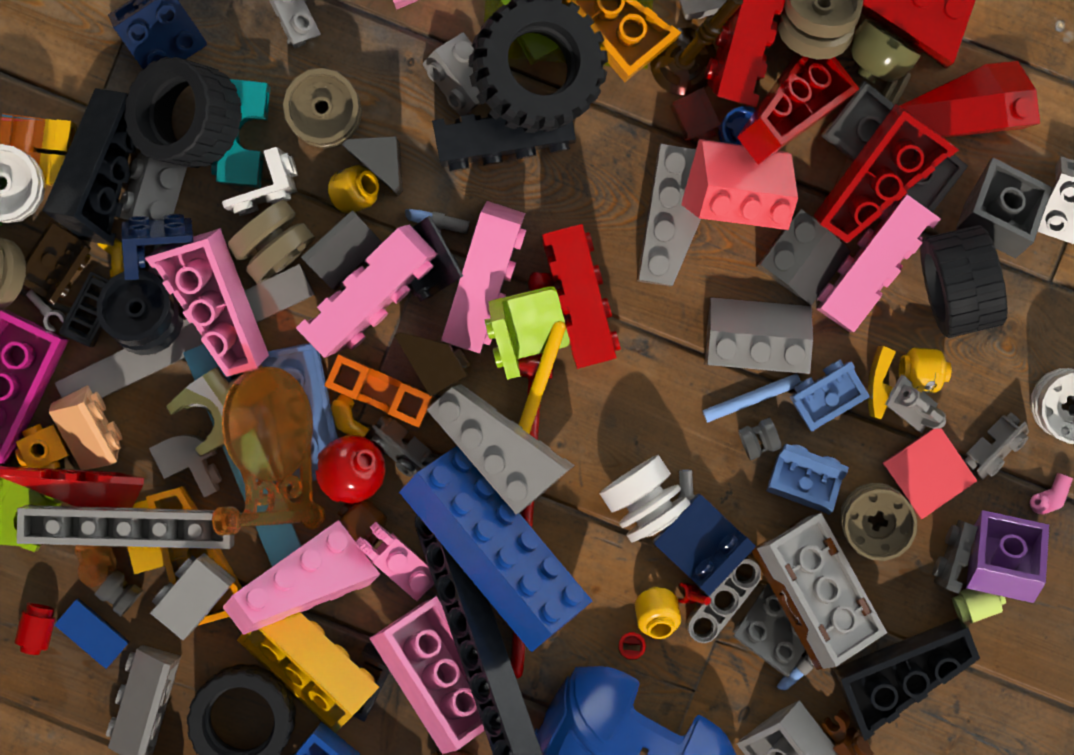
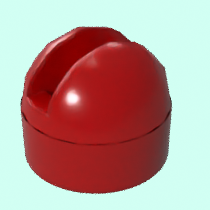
M635 632L626 633L618 643L619 653L627 660L639 659L646 649L644 638ZM623 644L640 645V651L623 650Z

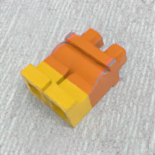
M2 113V117H0V144L14 146L34 158L43 171L45 184L53 186L66 156L39 153L37 150L67 154L76 133L77 124L67 120H51Z

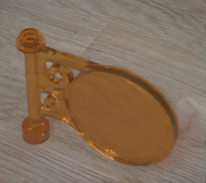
M260 367L245 372L230 388L222 413V433L225 446L230 458L240 470L245 484V509L243 513H240L233 506L218 507L212 515L213 529L218 535H234L238 533L241 527L303 523L308 529H316L325 520V510L321 505L313 502L311 464L313 418L308 397L300 383L291 374L280 368ZM299 467L300 479L299 477L292 475ZM288 484L292 487L291 491H287ZM266 489L268 494H263V490ZM299 497L295 503L291 502L289 499ZM258 505H268L266 511L256 512Z

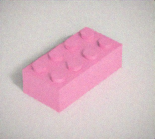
M437 596L422 602L369 638L442 754L457 751L485 731L443 607Z

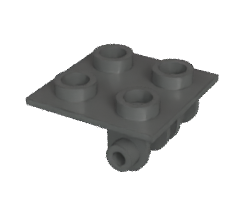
M767 583L742 622L739 621L732 631L734 633L733 637L784 676L789 677L804 653L805 648L771 586Z

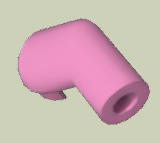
M1057 473L1051 489L1034 494L1031 497V509L1037 514L1044 515L1062 508L1073 478Z

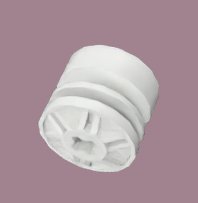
M1059 368L1046 373L1036 383L1031 394L1030 410L1035 422L1044 432L1066 443L1074 444V404L1069 406L1070 411L1062 408V404L1067 402V397L1074 400V368Z
M655 455L631 469L599 493L611 512L619 511L625 507L628 509L629 513L619 522L622 528L635 522L638 524L626 534L631 543L660 532L677 520L678 516L691 504L686 496L673 502L670 501L681 490L678 484L664 490L660 486L671 473L659 455Z

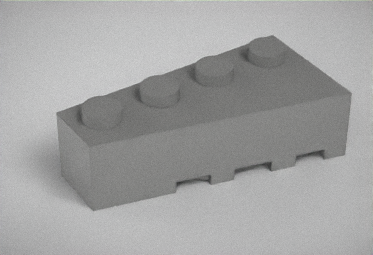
M660 144L658 148L637 277L638 282L669 287L675 282L701 221V218H698L681 205L696 149Z

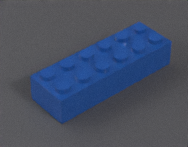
M455 446L418 471L399 492L531 653L593 602L521 514L518 513L516 515L458 446Z

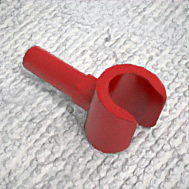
M679 584V587H684L686 595L684 598H678V603L695 604L699 602L710 605L711 598L700 594L699 588L696 585Z

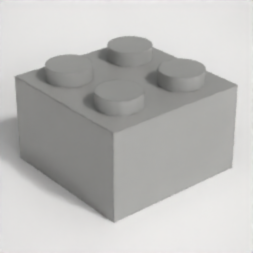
M205 553L198 558L193 555L190 559L188 558L175 573L180 578L175 585L171 582L167 586L165 585L152 600L156 607L150 614L182 640L186 639L236 581L232 575Z

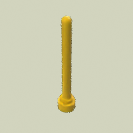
M562 321L555 322L552 326L518 424L528 434H530L566 330V324Z

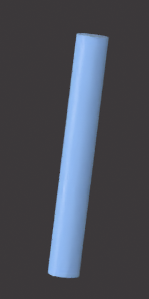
M795 373L702 410L707 423L792 390L801 380L798 374Z

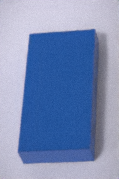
M79 598L73 602L55 624L60 631L105 669L113 663L130 643L129 640Z

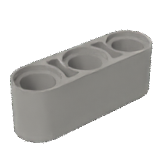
M746 557L737 566L750 564L753 569L751 578L746 581L737 580L735 569L708 596L711 598L710 605L698 602L686 620V628L695 641L708 643L714 640L757 586L761 579V570L753 559ZM723 590L731 592L732 601L727 607L720 608L715 605L714 600L717 593ZM702 617L710 619L711 628L707 633L697 634L694 632L693 626L697 619Z

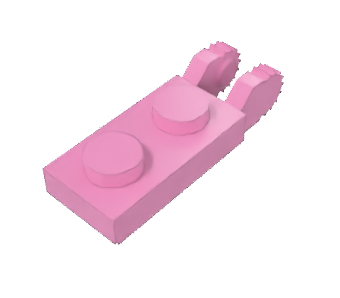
M375 522L370 528L373 534L384 542L377 549H374L366 539L360 537L355 544L370 558L374 565L414 600L418 601L434 585L428 564L394 533L390 534Z

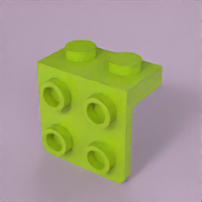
M549 286L488 301L490 318L485 319L486 330L489 339L496 338L498 347L493 348L497 368L504 367L507 380L521 377L519 358L543 353L555 322L562 321L565 323L558 292L555 287ZM567 329L559 349L565 348L570 344Z

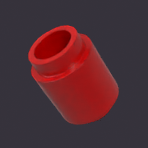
M27 603L26 610L21 612L14 641L16 645L20 646V652L40 655L41 650L49 649L56 619L53 616L54 608L43 604Z

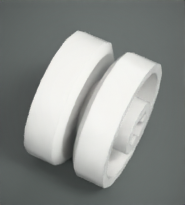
M0 144V179L3 177L8 182L6 188L0 190V222L13 223L23 221L35 213L43 201L46 188L44 174L34 158L14 146Z

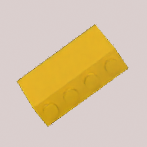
M301 612L287 616L283 620L247 634H241L237 639L243 647L264 667L274 673L279 680L281 679L285 686L335 733L379 688L374 683L373 676L366 669L359 668L350 660L348 652L342 646L334 645L325 636L323 628L318 623L309 621Z

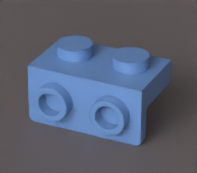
M840 359L823 369L826 374L825 376L816 381L809 377L794 386L796 393L789 397L809 431H814L870 397L856 374L852 361L843 364Z
M785 444L776 457L766 491L830 515L834 510L842 480L847 475L849 467L841 464L833 457H821L810 453L803 446Z

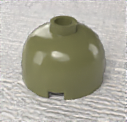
M864 19L860 24L851 43L852 57L860 66L858 73L873 83L878 78L888 82L899 80L910 72L921 56L910 45L898 37L895 38L886 32L884 28L868 19Z

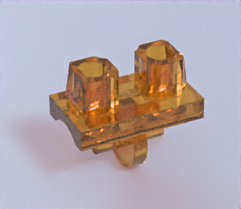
M75 546L74 552L80 563L78 576L84 585L89 587L102 585L108 577V570H116L117 560L112 546Z

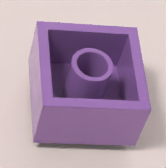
M982 510L974 525L978 528L968 562L966 589L1034 603L1046 583L1049 524Z

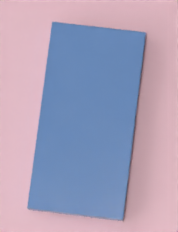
M310 343L268 351L269 356L261 365L273 380L276 388L260 398L277 487L281 488L317 480L315 471L318 469V454L328 443L338 439L331 411L329 391L324 386L326 376L321 354Z

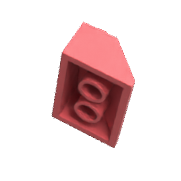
M699 139L681 205L701 219L789 230L798 200L792 154L777 151L758 165L743 145Z

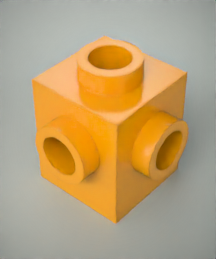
M41 423L22 431L24 438L16 441L18 449L15 450V455L21 467L57 469L61 467L58 460L72 454L56 424L44 429ZM39 444L44 447V454L39 452Z

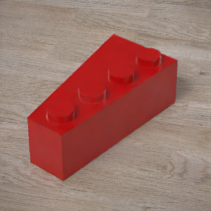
M743 0L742 5L729 18L726 25L722 26L723 31L715 41V45L719 46L715 59L710 58L705 71V78L708 79L707 84L716 96L757 107L760 95L753 93L756 81L765 77L768 64H766V54H764L765 48H770L774 44L777 33V21H774L773 18L774 14L780 15L782 13L785 0Z
M895 104L819 207L814 217L824 228L846 243H849L880 217L887 207L895 201L898 202L908 193L907 191L922 178L925 179L936 170L935 167L947 157L950 158L959 149L902 107Z
M583 224L542 234L543 247L550 273L555 283L554 287L558 292L576 369L616 359L615 351L621 350L616 330L610 332L607 318H611L612 313L607 297L601 298L599 285L603 284L599 265L593 266L590 252H594V246L590 232L585 233Z

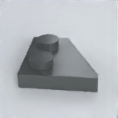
M958 520L956 526L951 525L945 538V543L948 544L944 557L939 556L933 568L932 575L936 576L934 583L959 594L962 583L958 582L957 578L962 566L966 567L968 565L977 526Z

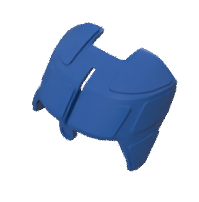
M603 666L575 667L552 699L540 728L534 730L543 755H639L643 747L648 749L646 755H736L729 738L723 730L701 715H697L687 733L680 736L637 712L633 704L638 692L639 681L620 670Z

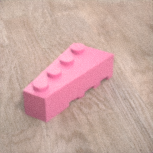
M908 194L898 202H893L882 212V215L878 217L881 220L874 230L867 228L857 242L861 247L854 257L848 255L839 266L837 272L841 275L834 285L828 283L817 297L821 302L817 310L849 333L856 331L883 294L880 292L883 286L887 288L901 272L903 267L900 264L903 259L907 260L921 246L923 238L920 235L925 228L931 227L934 229L941 220V218Z
M486 201L477 222L462 271L463 277L460 278L441 339L442 342L477 353H481L484 344L490 346L492 339H489L485 325V319L490 318L488 301L506 297V294L500 292L504 280L511 281L516 262L510 260L514 248L521 249L526 230L521 229L525 216L524 212Z
M410 224L397 228L365 260L369 266L366 269L361 266L351 273L342 282L346 289L343 292L341 290L337 291L330 298L327 297L317 307L321 313L316 318L308 321L304 319L296 329L324 358L347 348L352 351L366 338L363 332L370 325L372 327L377 326L388 315L385 309L392 302L395 304L400 302L410 292L411 289L408 285L415 277L420 280L432 269L433 265L430 262L437 253Z
M220 228L194 236L193 242L171 243L159 247L145 257L151 268L155 267L163 278L164 282L162 284L169 294L173 293L184 309L182 313L188 322H193L202 335L201 341L226 377L258 368L269 356Z
M338 520L233 594L225 603L223 609L244 635L283 620L287 616L309 610L328 600L332 601L342 597L346 593L365 588L380 573L365 553L355 544V540Z

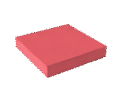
M942 428L930 429L882 462L906 500L914 508L919 519L925 518L977 482V479Z

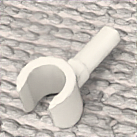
M33 290L26 294L44 316L43 323L47 330L56 331L54 326L49 323V316L51 315L58 316L64 323L65 315L61 311L52 310Z

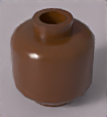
M368 499L353 505L345 503L337 513L341 517L339 521L355 542L361 537L374 547L381 539H378L373 534L370 527L377 522L388 531L385 527L387 522L386 515Z

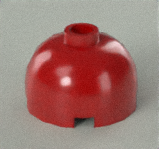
M359 435L340 437L328 443L318 454V469L315 471L316 479L321 490L335 502L342 501L350 503L349 505L360 503L371 498L383 484L386 474L385 459L380 449L372 441Z

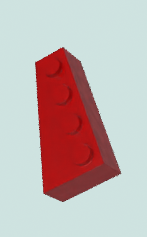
M863 0L861 13L881 24L887 31L892 34L895 33L909 42L910 46L921 53L924 52L936 60V63L947 69L955 62L976 0Z
M797 53L737 138L759 165L839 107L860 88L836 57L831 59H813Z

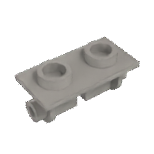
M269 0L276 15L281 20L280 24L288 38L287 43L292 44L294 49L305 45L306 40L321 35L305 0Z
M901 374L895 387L891 390L885 405L920 433H923L926 426L932 429L944 427L946 415L942 410L936 408L938 403L926 393L913 388L912 382Z
M1012 412L1007 416L1002 415L987 431L996 440L992 445L982 437L966 453L967 457L964 459V462L972 470L977 466L979 467L977 472L981 480L988 474L991 477L994 476L1005 463L1003 459L1012 450L1017 452L1021 449L1029 438L1027 436L1029 433L1027 423L1024 421L1020 426H1017L1021 421Z

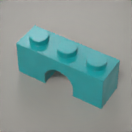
M229 79L235 85L241 101L242 119L239 129L241 130L242 126L251 120L268 121L271 92L269 84ZM238 133L231 149L224 154V157L219 161L213 162L211 165V174L216 176V182L219 184L261 188L264 154L261 151L244 149L240 144Z

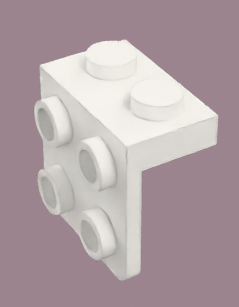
M278 147L263 151L274 184L222 201L224 209L234 212V214L239 213V216L258 211V204L264 202L273 205L283 199L286 201L291 200L290 194L298 192L293 179L294 176H298L293 157Z

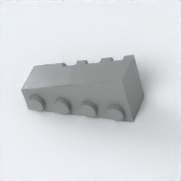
M462 384L451 387L426 409L516 515L528 507L575 466L567 459H563L550 450L551 448L542 441H538L525 432L517 423L512 420L510 421L497 412V409Z

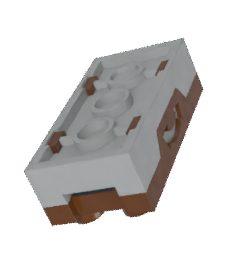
M822 513L801 518L790 525L789 530L773 540L759 544L752 551L816 670L837 667L887 633Z

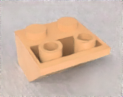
M88 385L51 403L48 411L81 471L116 463L119 449H121L119 441L122 440V435L115 422L109 423L103 413L106 410V406L98 392L92 393Z

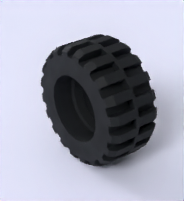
M511 0L507 5H502L482 25L480 32L475 36L472 43L474 50L469 56V67L473 68V74L469 77L472 87L477 86L480 93L476 97L480 104L483 105L486 102L492 109L489 114L495 120L501 117L506 120L505 126L512 129L522 127L524 132L535 133L538 130L549 132L560 126H565L581 116L590 108L589 105L597 100L601 93L599 87L606 80L607 71L603 69V65L608 62L606 50L601 51L599 44L604 41L601 31L593 32L590 26L595 21L589 14L583 18L577 13L580 6L572 1L565 5L562 3V0ZM525 33H537L548 37L558 45L567 65L566 81L558 91L550 95L534 94L524 89L515 80L508 63V51L517 37Z

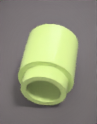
M964 589L959 592L958 596L952 598V602L958 618L963 623L967 621L974 623L1002 613V605L1006 604V599L999 595Z

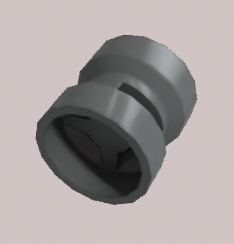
M770 417L761 420L755 427L745 426L738 429L741 442L750 461L759 458L762 452L768 450L774 452L782 449L778 432Z
M116 569L99 587L95 596L101 601H108L113 604V611L121 617L139 598L143 590L136 584L129 585L125 580V575Z

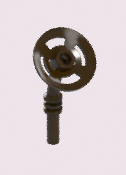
M726 0L713 17L706 18L697 30L692 28H676L682 32L678 37V41L667 49L665 56L659 54L650 62L652 75L664 90L675 95L688 96L696 94L708 86V79L705 76L694 85L691 84V80L700 75L710 58L715 59L717 52L713 42L722 33V26L742 5L743 0ZM680 46L681 50L676 54L675 58L670 57L672 51ZM705 47L708 54L701 55L700 52ZM695 63L699 64L698 69L689 75L688 71L692 69ZM668 66L674 75L680 77L679 85L668 81L660 68Z

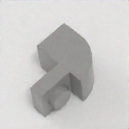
M179 435L149 448L164 479L190 468L204 497L221 490L218 484L222 482L220 473L214 463L209 465L206 460L218 454L217 450L201 457L195 450L206 439L196 435Z

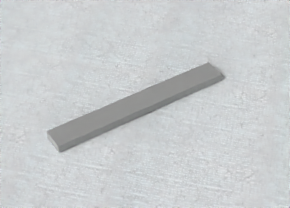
M301 264L245 290L257 323L315 295ZM185 319L183 320L179 336L168 348L151 355H138L123 349L55 382V385L62 398L87 385L92 393L98 392L101 398H104L184 359L183 352L203 344L201 341L202 335L193 322L189 323Z

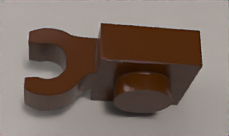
M842 709L834 717L839 725H835L829 717L825 718L822 722L821 727L823 731L836 743L833 749L838 755L874 754L870 749L868 741H865L854 727L849 729L850 718Z

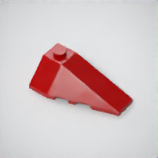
M1018 61L985 64L899 105L944 138L1025 129L1041 124L1036 88Z
M0 466V478L73 507L133 508L144 485L143 477L123 472Z

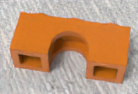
M338 354L324 385L352 399L374 406L418 428L421 427L428 412L426 409L430 407L434 396L430 397L428 392Z

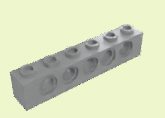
M25 505L17 508V544L230 549L234 546L235 511Z

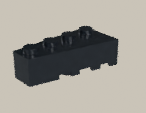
M95 88L42 211L82 240L113 246L116 234L111 233L114 218H120L123 204L118 203L122 184H128L131 173L128 158L130 153L136 152V147L132 143V139L126 129L127 124L124 113L126 112L125 102L128 94Z
M489 113L486 118H481V115L474 114L463 115L455 119L454 124L445 125L444 119L432 120L440 164L442 168L449 167L450 172L469 169V163L482 161L483 166L502 163V157L516 154V159L531 158L537 156L536 150L549 148L550 153L570 150L569 144L576 142L573 121L553 131L544 132L543 130H538L535 133L524 132L522 127L512 129L505 126L506 120L501 117L495 120Z
M956 618L836 667L833 670L856 728L866 741L875 734L874 731L887 722L889 724L900 717L899 714L915 702H921L928 697L930 691L941 683L946 684L978 661L980 656L969 628L960 618Z

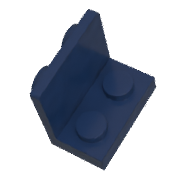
M130 0L108 14L113 28L143 70L148 64L158 61L160 58L177 57L187 59L207 45L205 38L179 0Z
M168 214L162 220H149L148 216H133L128 221L122 222L125 280L139 279V268H145L144 245L193 242L191 218H184L182 214Z
M696 494L690 501L691 504L678 516L677 520L664 528L653 540V543L710 596L753 551L756 545L730 523L701 494Z

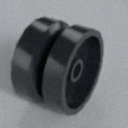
M139 269V279L125 280L124 272L107 282L97 300V317L101 327L128 352L138 355H151L168 348L179 336L183 326V308L174 294H169L159 277L152 272Z

